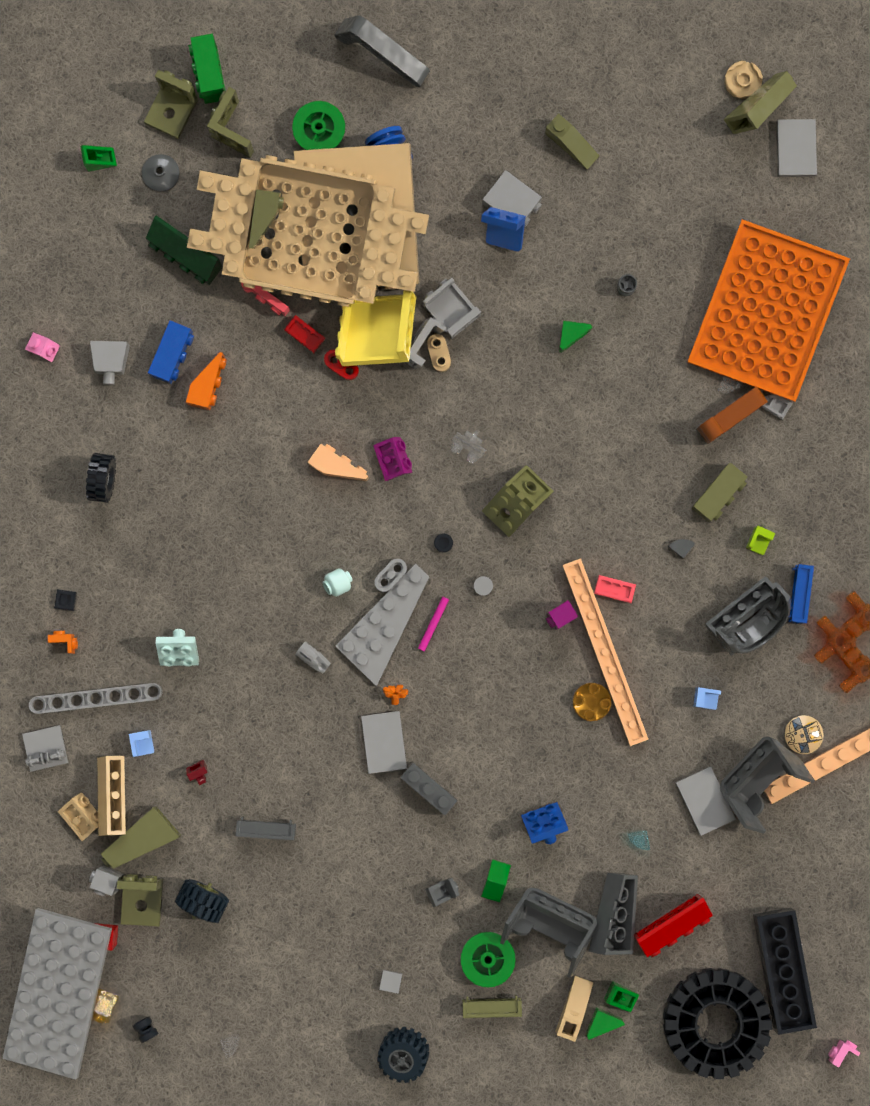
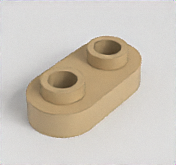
M440 334L431 335L428 338L427 347L432 366L438 372H445L451 365L446 340ZM435 340H438L440 342V345L434 346L433 342ZM441 358L445 360L443 365L438 363V360Z

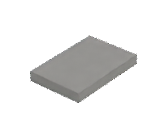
M816 119L777 120L778 177H812L817 175Z
M400 711L361 716L368 773L407 769Z
M711 766L675 782L700 836L736 820L726 798L721 792L720 784Z

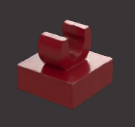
M204 760L186 768L189 780L196 779L199 786L206 783L204 774L208 773Z

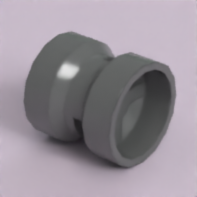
M631 274L623 275L617 284L618 293L622 296L632 295L637 287L636 278Z

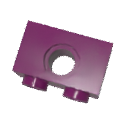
M568 600L546 614L548 616L546 621L551 629L554 627L557 630L576 619L578 615Z

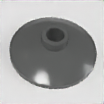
M164 154L150 157L142 168V178L145 184L150 189L159 192L173 188L180 175L176 161ZM162 168L163 172L157 174V169Z

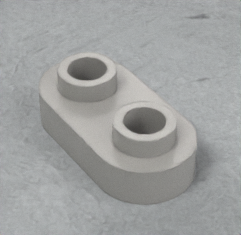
M401 559L390 561L376 576V588L381 592L391 590L406 574V563ZM396 565L401 567L400 572L394 571ZM382 579H386L388 581V584L386 586L381 585Z

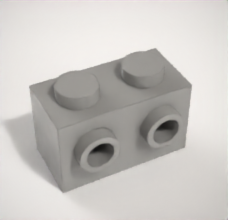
M102 866L96 869V871L93 870L89 882H92L90 888L94 889V893L105 896V894L113 896L119 891L117 889V881L123 878L125 874Z

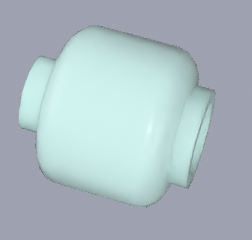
M338 568L325 575L323 581L324 589L329 595L340 596L350 590L352 577L348 571L344 572Z

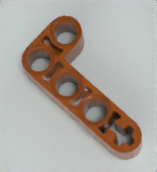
M756 386L717 415L705 421L697 430L706 443L709 444L768 401Z

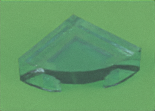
M647 830L627 833L633 845L643 850H650Z

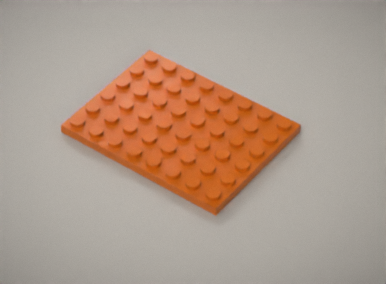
M742 219L687 363L752 387L757 386L760 390L796 402L850 258Z

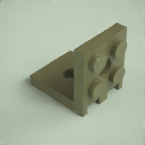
M158 70L155 78L160 90L144 123L179 140L198 98L190 81L184 78L179 80L169 71L165 70L162 72ZM167 110L175 112L174 116L170 119L164 117V113Z
M228 87L227 91L222 92L218 107H214L210 114L211 119L207 127L209 128V133L212 134V138L251 158L254 153L251 141L225 128L239 103L236 90Z
M526 465L501 488L482 512L510 537L554 491ZM504 508L509 510L510 515L504 512Z
M126 874V876L118 880L117 889H123L120 924L160 926L163 879H157L155 875H146V877L138 878L136 874ZM139 900H144L147 903L146 910L140 911L137 909L136 904Z

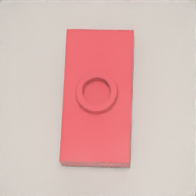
M598 575L594 594L632 603L636 584Z

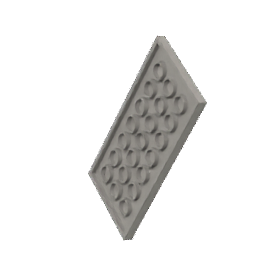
M40 908L35 910L2 1059L75 1080L79 1077L112 928Z

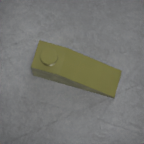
M559 113L546 127L545 134L586 170L599 158L600 155L575 127Z
M256 189L249 248L255 249L278 215L279 209H283L284 198L281 197L282 193Z

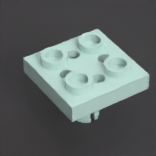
M175 629L173 637H156V648L160 666L199 665L195 637H185V631L182 629Z

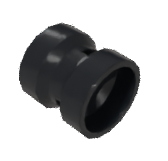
M150 1016L132 1025L134 1030L138 1032L141 1043L159 1034L157 1029L153 1028Z

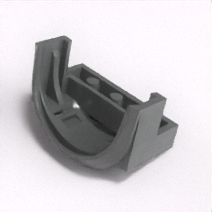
M765 576L705 624L710 633L731 656L735 653H748L766 644L781 630L790 614L791 598L777 582L772 584ZM766 608H768V609L774 614L775 619H774L773 616L766 610ZM758 610H760V611H759L754 617H752L749 621H747V622H746L745 624H743L742 626L738 627L741 623H743L745 620H747V619H748L750 616H752L755 612H757Z

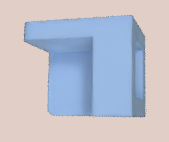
M696 687L693 707L716 710L718 696L721 695V691Z
M151 730L129 734L133 757L154 753Z

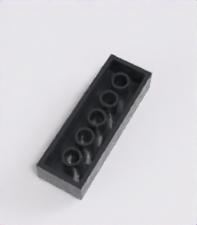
M792 908L753 914L774 1031L780 1035L817 1028L796 911Z

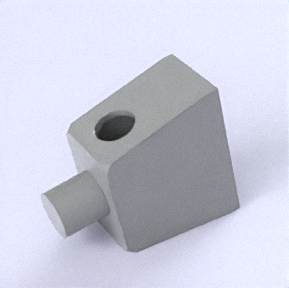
M90 341L94 372L103 374V385H115V375H124L130 345L128 342Z

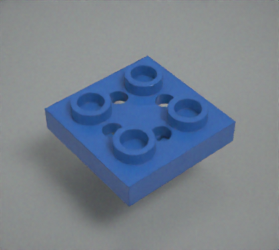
M557 802L521 815L532 844L544 840L546 844H553L557 840L555 835L569 830Z

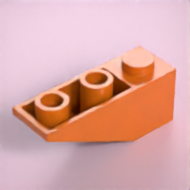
M219 352L190 384L186 399L188 405L210 410L211 406H215L217 395H214L215 390L220 387L222 377H219L221 369H225L227 361L222 352Z

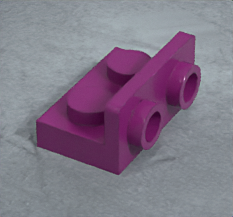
M392 437L373 445L385 481L412 473V463L407 457L406 446L401 437Z

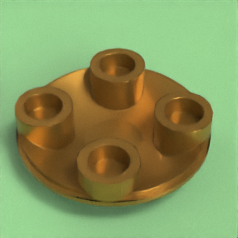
M586 683L576 690L573 696V707L577 715L582 719L597 721L605 717L609 712L611 697L607 689L602 685Z

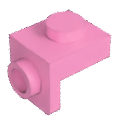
M33 332L25 350L52 362L60 345L49 338Z
M839 1040L837 1046L831 1048L828 1060L839 1067L848 1051L857 1056L860 1055V1052L856 1050L857 1045L849 1040L846 1042Z

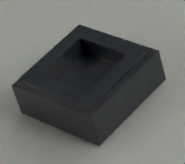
M57 589L54 608L74 611L77 592Z

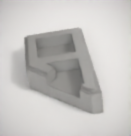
M774 394L764 396L768 402L761 407L783 420L793 403Z

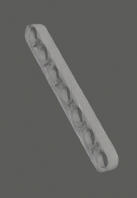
M156 683L36 696L30 700L29 709L35 714L154 701L161 697L162 688ZM152 686L158 688L159 692L156 697H150L148 694V690ZM133 688L139 691V697L135 700L129 697V692ZM112 691L120 693V699L117 702H113L110 699ZM93 693H98L101 696V701L98 704L91 702ZM75 695H79L82 699V703L79 706L72 704V698ZM56 697L61 698L63 701L62 706L58 709L52 704ZM38 699L44 704L43 708L39 711L33 707L34 701Z

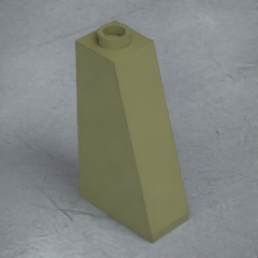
M788 71L777 73L723 120L733 134L755 130L797 85Z
M155 806L129 828L125 835L120 836L101 853L103 856L102 861L107 867L114 869L176 840L181 834Z

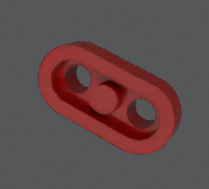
M329 350L325 354V365L345 380H354L358 376V365L342 366L339 359L336 363H331V358L336 357L335 350ZM352 368L353 372L351 374H347L346 369Z

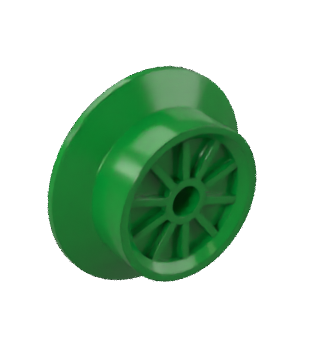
M313 101L307 103L298 110L293 119V135L297 143L305 150L336 148L345 134L344 117L337 107L328 102Z
M482 932L471 937L464 945L461 953V966L466 977L474 984L487 988L495 987L504 983L511 976L515 967V953L508 940H506L504 945L500 943L502 935L494 932ZM486 956L491 957L489 962L484 960Z

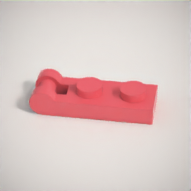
M241 282L245 292H253L256 295L255 298L260 303H268L272 306L270 309L277 315L283 314L286 316L290 311L286 304L268 291L262 290L261 286L255 285V289L244 287V283Z

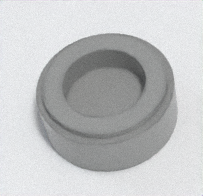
M481 576L474 582V590L478 595H488L493 589V583L488 577Z

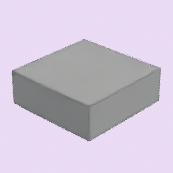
M383 970L379 990L399 993L402 973Z

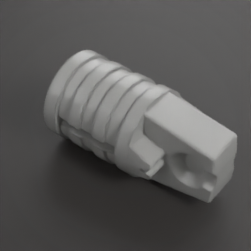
M306 641L295 654L310 667L322 674L331 664Z

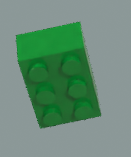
M212 33L190 37L191 44L188 47L193 61L192 68L196 78L195 84L199 98H203L205 104L219 102L222 92L225 91V85L214 35Z

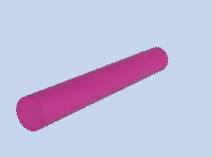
M442 596L418 649L425 652L449 599Z

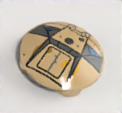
M806 715L797 716L786 725L785 740L794 752L809 754L820 747L823 741V729L820 723L813 717Z

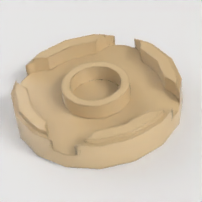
M739 61L729 67L725 75V86L732 96L738 99H747L761 87L763 76L755 64Z

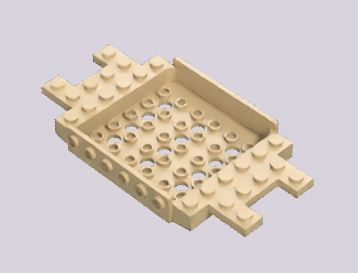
M266 155L265 159L260 158V162L241 158L238 178L200 170L197 190L216 193L209 232L190 228L187 248L225 255L222 274L240 278L239 282L244 283V287L255 289V285L262 286V290L274 292V289L282 290L281 294L292 296L293 293H298L300 298L310 300L314 296L319 297L320 302L330 303L331 300L338 301V305L346 307L354 304L355 300L374 304L377 285L415 292L418 273L400 269L406 232L426 234L429 215L392 208L395 188L377 185V181L372 180V175L361 174V177L353 176L354 172L342 170L341 174L334 172L335 168L323 166V170L316 169L315 164L305 162L304 166L296 165L297 161L285 159V162L277 161V157ZM256 189L271 192L280 190L284 198L283 209H279L278 218L269 227L274 229L275 237L269 240L264 235L255 249L249 248ZM312 197H317L320 200L318 208L310 207L309 200ZM351 204L356 205L358 208V212L354 216H350L347 213V207ZM309 216L315 217L317 221L316 225L312 228H309L305 223L306 218ZM348 223L354 226V232L351 235H346L343 231L344 225ZM306 235L313 238V244L309 247L304 246L302 243V239ZM342 243H348L351 246L348 254L341 253L340 245ZM264 247H269L272 250V255L268 259L263 258L261 255V250ZM303 254L307 255L310 259L309 264L306 266H302L299 263V257ZM339 262L347 264V271L345 273L337 271L336 266Z

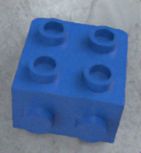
M490 207L481 217V222L487 223L486 242L490 245L517 252L520 251L523 244L526 216Z

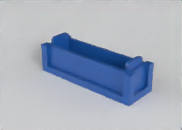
M798 564L795 565V568H792L795 574L788 622L806 624L814 566Z

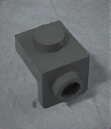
M452 878L444 879L425 889L433 907L459 896L458 885Z

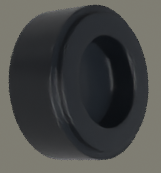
M445 533L436 536L434 540L435 549L441 553L450 551L453 547L451 536Z

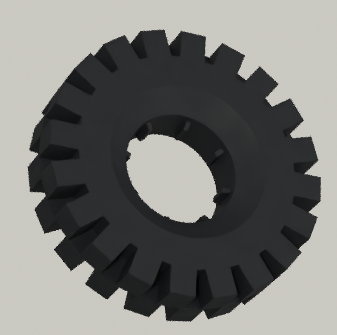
M712 968L702 969L700 973L694 972L688 975L685 981L681 980L675 986L676 990L673 994L670 993L666 1001L668 1003L667 1007L664 1008L663 1012L664 1035L676 1058L691 1072L694 1071L699 1076L708 1078V1076L714 1079H724V1076L733 1078L739 1076V1072L743 1070L747 1072L753 1068V1062L756 1059L760 1061L765 1054L763 1049L769 1045L771 1039L769 1030H772V1020L769 1018L771 1013L761 992L742 975L718 968V970H713ZM716 1003L726 1004L729 1010L733 1008L736 1013L737 1019L735 1021L738 1023L735 1034L732 1033L733 1037L724 1043H708V1040L706 1038L703 1040L698 1033V1029H700V1026L697 1025L700 1013L703 1014V1010L709 1005L713 1004L716 1006Z

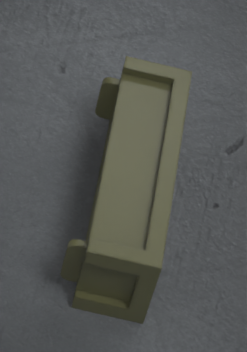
M515 995V998L468 999V996H466V999H462L463 1018L522 1017L521 998H517V995Z

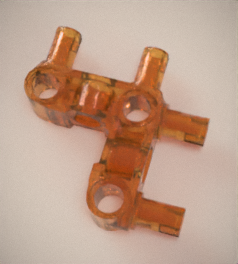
M855 591L851 592L846 599L854 607L856 614L842 626L836 628L826 616H823L816 622L827 634V642L814 657L822 664L830 656L837 654L851 671V675L839 685L845 693H848L859 683L862 684L870 679V659L867 655L864 656L856 647V638L863 632L870 630V622L865 619V613L867 611L870 612V604L864 603ZM837 636L843 638L844 643L842 646L836 644ZM864 665L869 669V673L866 676L861 673V668Z

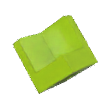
M756 526L746 548L764 555L775 533Z

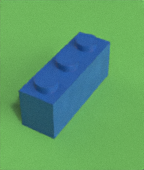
M169 321L149 368L148 374L169 384H172L173 380H177L180 372L178 367L180 363H184L187 356L186 348L191 346L194 340L193 331L190 328Z

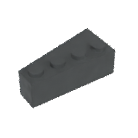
M607 873L596 918L597 925L588 952L602 955L633 954L638 875Z

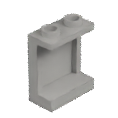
M505 170L483 198L482 204L487 208H498L526 216V227L531 220L529 218L533 212L536 214L541 208L542 204L540 202L542 197Z
M451 278L449 280L444 279L438 285L439 288L436 291L428 292L423 297L425 299L423 300V306L433 318L436 317L444 323L445 332L453 339L479 318L481 311L473 306L454 283V279Z
M430 317L422 322L411 340L409 362H405L414 369L422 367L426 360L416 353L431 331L436 334L445 331L446 328L441 320L436 317L433 319Z

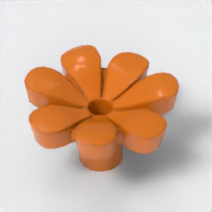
M397 685L396 688L395 686H388L383 688V693H385L387 698H391L392 705H398L399 698H405L408 695V690L403 689V685Z

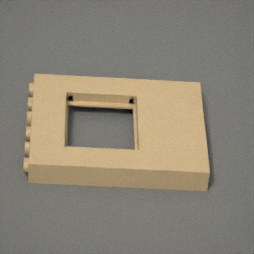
M410 143L294 151V160L297 161L296 165L304 166L305 162L315 164L316 169L323 170V166L335 168L334 172L341 174L342 170L354 172L353 176L361 177V174L372 175V180H376L377 185L395 188L392 208L415 212ZM312 197L309 200L310 207L318 208L320 200L317 197ZM309 216L306 218L305 223L309 228H312L316 225L317 221L315 217ZM407 231L400 269L417 272L416 284H419L416 232ZM309 235L304 236L302 239L303 245L306 247L311 246L313 238ZM303 254L302 266H306L309 264L310 259L307 255ZM339 262L336 266L337 271L345 273L347 271V264ZM385 286V289H396V288H391V287H386V286Z

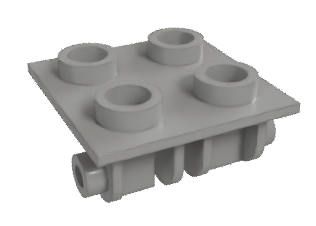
M60 725L22 734L27 754L26 765L29 766L30 772L68 763Z

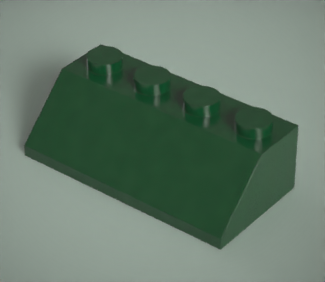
M157 215L154 217L146 236V240L149 243L148 247L155 252L159 250L164 253L163 257L169 262H177L182 271L187 274L189 272L194 274V279L199 283L210 285L222 269L219 258L210 252L187 248V236Z

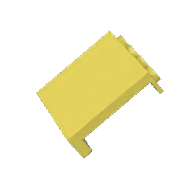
M404 290L403 295L375 297L374 304L355 300V303L350 304L349 307L342 306L343 313L339 319L341 328L337 334L339 343L335 349L336 358L339 359L342 366L409 362L416 304L414 292Z

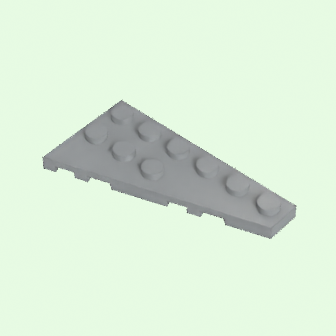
M417 564L336 645L376 686L429 579V576Z

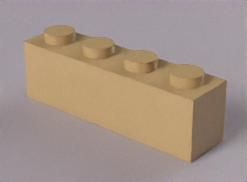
M124 756L97 758L99 836L125 835Z

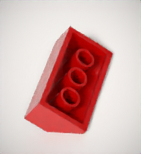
M696 894L635 933L634 938L645 956H651L652 958L661 953L660 949L664 946L670 947L674 945L680 936L683 935L685 937L694 931L693 928L697 925L703 926L707 924L713 915L704 898Z

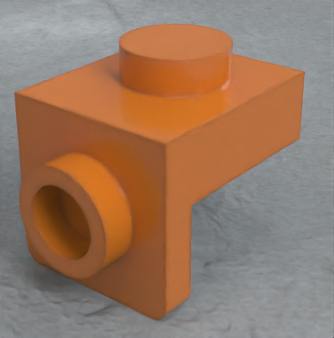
M53 631V635H48V643H67L69 654H75V649H78V640L74 638V634H65V631Z

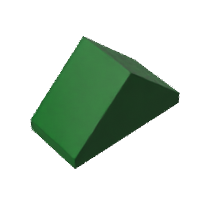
M80 146L83 163L88 172L117 166L113 147Z
M563 321L559 351L561 353L589 333L592 330L591 324Z
M492 859L481 897L500 903L511 865Z
M612 981L604 1000L612 1006L631 1012L639 994Z
M596 1007L586 1035L588 1040L625 1024L622 1018Z

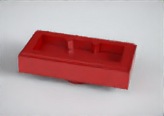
M296 315L284 329L286 333L313 354L326 340L325 337Z

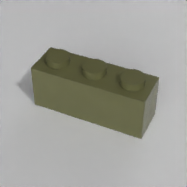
M728 463L692 506V509L707 522L716 521L723 513L720 511L723 506L726 505L728 507L735 499L733 494L737 490L740 492L745 487L747 476L732 463Z

